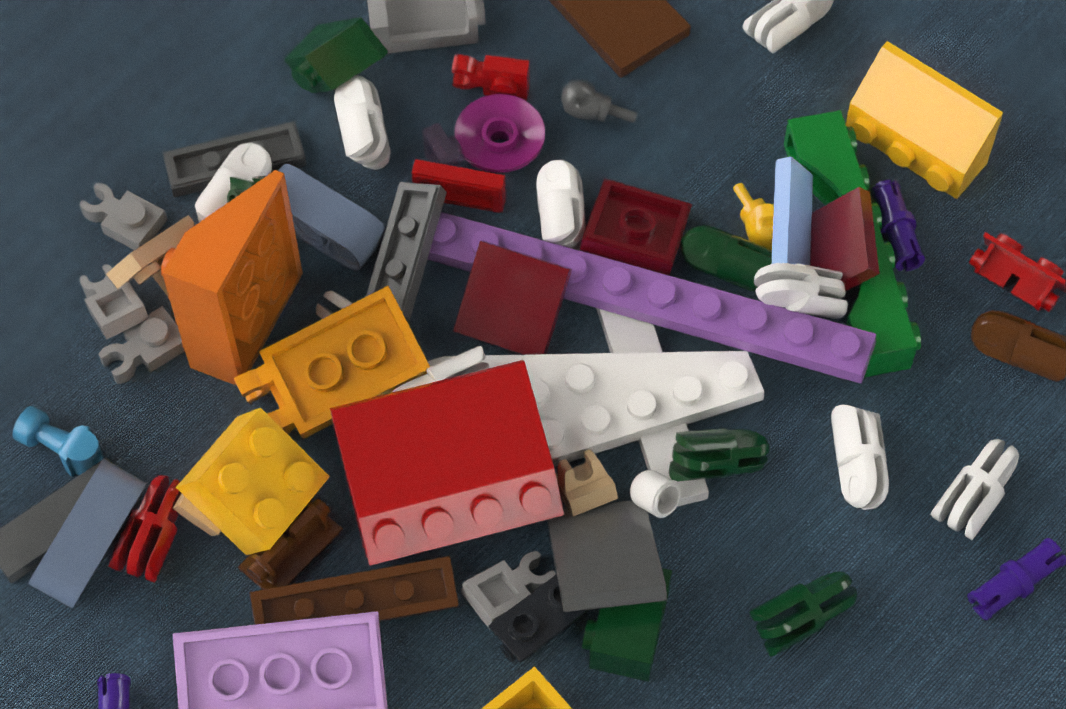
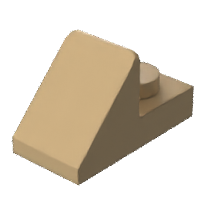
M189 215L128 254L106 275L117 289L132 279H135L138 285H140L150 277H153L168 296L165 282L161 275L163 259L170 248L176 249L184 233L194 226V221Z

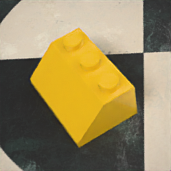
M887 41L880 49L850 102L846 127H853L856 139L860 142L872 145L888 155L896 165L907 167L924 178L934 189L946 192L955 199H958L988 163L1003 112Z

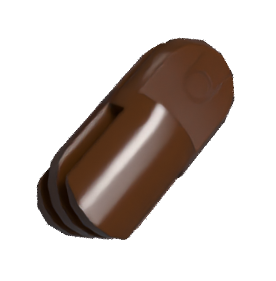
M998 310L982 313L973 323L971 340L976 350L985 356L1016 368L1019 367L1055 382L1066 377V336Z

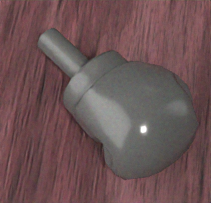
M571 80L563 87L561 101L564 111L574 118L584 120L596 119L604 123L608 114L634 123L637 117V112L611 104L612 97L596 91L593 84L587 80Z

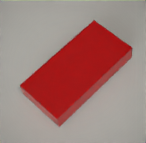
M415 159L411 172L412 183L441 185L447 192L444 203L503 213L506 202L505 175Z

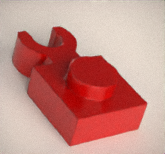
M454 55L451 73H454L453 87L459 89L482 87L483 95L507 94L527 101L530 88V60L485 55L484 62H480L467 55Z

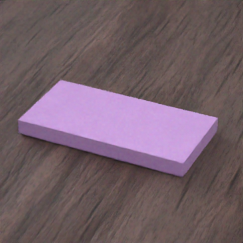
M378 611L173 633L179 709H388Z

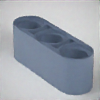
M290 164L282 165L278 171L285 175L296 237L343 266L354 271L360 270L381 245L386 229L384 224L369 211Z
M103 458L28 584L64 605L73 608L147 483Z

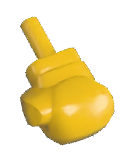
M743 183L736 184L733 190L744 206L740 212V218L745 225L749 241L772 250L774 204H766L763 198L753 200Z

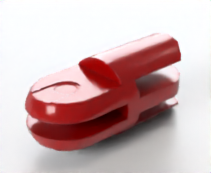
M159 475L152 480L139 510L136 509L131 512L108 567L121 571L127 562L126 570L129 575L140 577L145 571V579L153 583L156 582L178 531L175 522L179 513L173 510L172 507L181 495V492L176 488L181 481L174 479L169 486V477L167 475Z

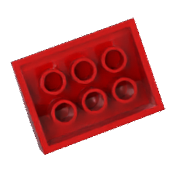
M524 360L330 408L362 545L370 566L564 515L554 465Z

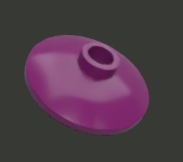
M493 94L471 102L462 110L455 124V143L460 154L473 166L489 172H510L525 167L541 152L545 141V125L540 113L527 101L512 95ZM498 139H503L506 142L496 143L494 141Z

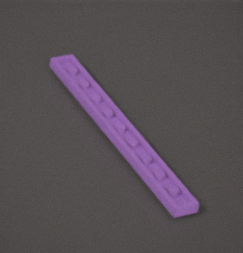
M443 212L440 214L427 259L471 272L479 242L484 240L571 268L572 272L563 299L862 384L876 344V333L808 314L793 312L783 307L768 305L758 300Z

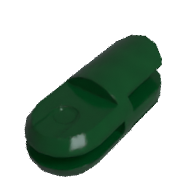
M701 225L689 230L681 243L682 256L691 267L753 292L758 288L754 284L755 274L760 268L772 263V250L712 226Z
M721 428L676 432L675 440L677 442L674 444L672 451L674 461L670 462L668 474L672 480L681 482L757 472L764 467L768 460L766 455L769 453L770 445L761 434L744 429L728 430Z
M832 572L817 578L805 586L801 583L749 611L753 621H760L756 629L762 639H768L764 646L770 657L777 655L823 629L826 621L854 605L858 597L857 589L849 587L853 580L847 573Z

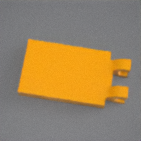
M386 286L260 350L259 353L265 364L238 375L234 380L241 395L246 398L249 404L262 398L271 390L279 409L267 414L287 434L294 428H297L300 436L305 439L333 424L330 408L392 393L400 385L427 374L426 371L430 365L389 286Z

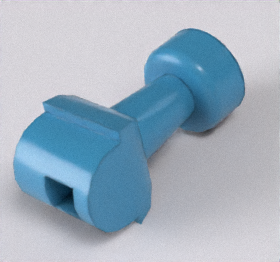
M34 406L27 407L20 414L14 425L12 436L15 441L27 447H34L41 443L59 455L66 472L72 477L75 474L79 476L105 458L99 442L89 426L81 425L75 427L71 432H67L49 425V415Z

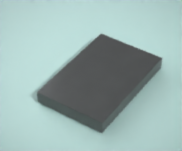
M633 501L606 503L574 517L568 508H563V516L547 520L564 612L667 600L666 583L648 513L646 510L635 505Z

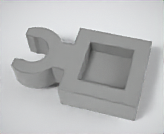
M96 183L93 186L96 197L103 200L100 204L91 205L83 200L79 204L82 214L86 219L92 222H102L103 234L133 250L154 238L168 220L166 212L162 208L129 191H126L122 198L118 200L114 198L112 190L102 183Z
M108 264L102 266L105 275L112 269ZM86 275L80 277L81 286L87 297L84 299L86 306L106 340L149 319L144 304L129 282L117 289L107 275L103 280L96 283L90 282Z
M163 306L148 314L149 319L123 331L126 343L110 344L99 352L98 355L104 367L116 360L123 361L120 367L111 371L117 384L129 381L134 376L136 367L142 363L151 373L185 352L178 326Z
M538 551L526 554L521 559L519 567L514 570L503 560L463 582L462 595L488 628V625L556 575L553 570L542 576L531 572V570L539 566L541 554Z

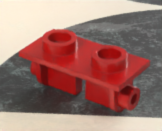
M985 232L983 239L985 245L988 246L987 250L984 252L978 248L969 261V264L975 267L974 273L1002 289L1012 275L1019 278V281L1011 291V295L1030 305L1038 312L1043 308L1050 313L1060 297L1053 293L1054 290L1058 288L1064 293L1066 292V280L1062 278L1064 271L1043 257H1040L1035 262L1023 255L1021 252L1024 247L1005 234L999 233L998 237L995 238Z

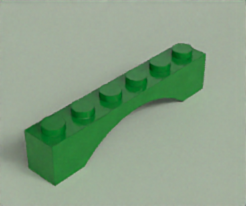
M841 110L788 119L784 140L787 157H793L813 175V194L824 205L829 204L857 187L869 191L870 183L867 168L864 164H858L855 155L857 152L855 131L852 126L846 127ZM877 202L871 204L880 274L859 284L858 298L848 316L846 324L847 326L876 333V344L864 377L911 369L916 350L921 348L919 327L915 321H909L906 312L908 307L906 287L902 281H896L893 272L895 256L892 245L889 241H883L880 232L882 216Z

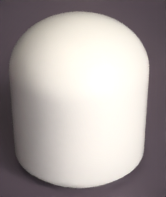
M646 470L634 478L630 487V496L635 505L658 518H664L670 515L678 506L681 489L679 484L654 470ZM661 494L664 497L663 503H661L659 498Z

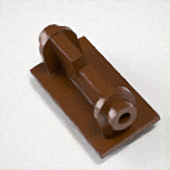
M316 498L305 506L270 550L250 554L239 565L238 569L262 590L290 585L343 531V528L328 516L331 513L329 507L322 500Z

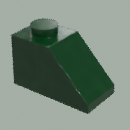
M362 17L318 24L283 60L292 70L291 75L301 88L310 93L334 90L382 59L388 53V50Z
M662 568L668 600L672 570ZM667 600L600 608L597 621L588 619L583 637L582 649L590 651L589 669L649 682Z

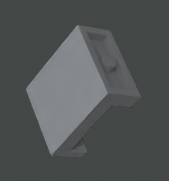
M367 0L370 29L388 50V53L478 43V25L486 24L483 0Z

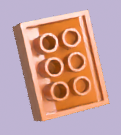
M274 170L186 231L176 249L170 248L161 265V275L165 282L168 299L171 302L175 322L179 329L182 346L184 347L190 368L236 385L235 377L251 370L259 355V351L262 350L303 274L285 175L282 172Z

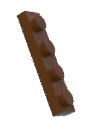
M450 556L250 592L255 625L377 611L379 613V622L459 607Z

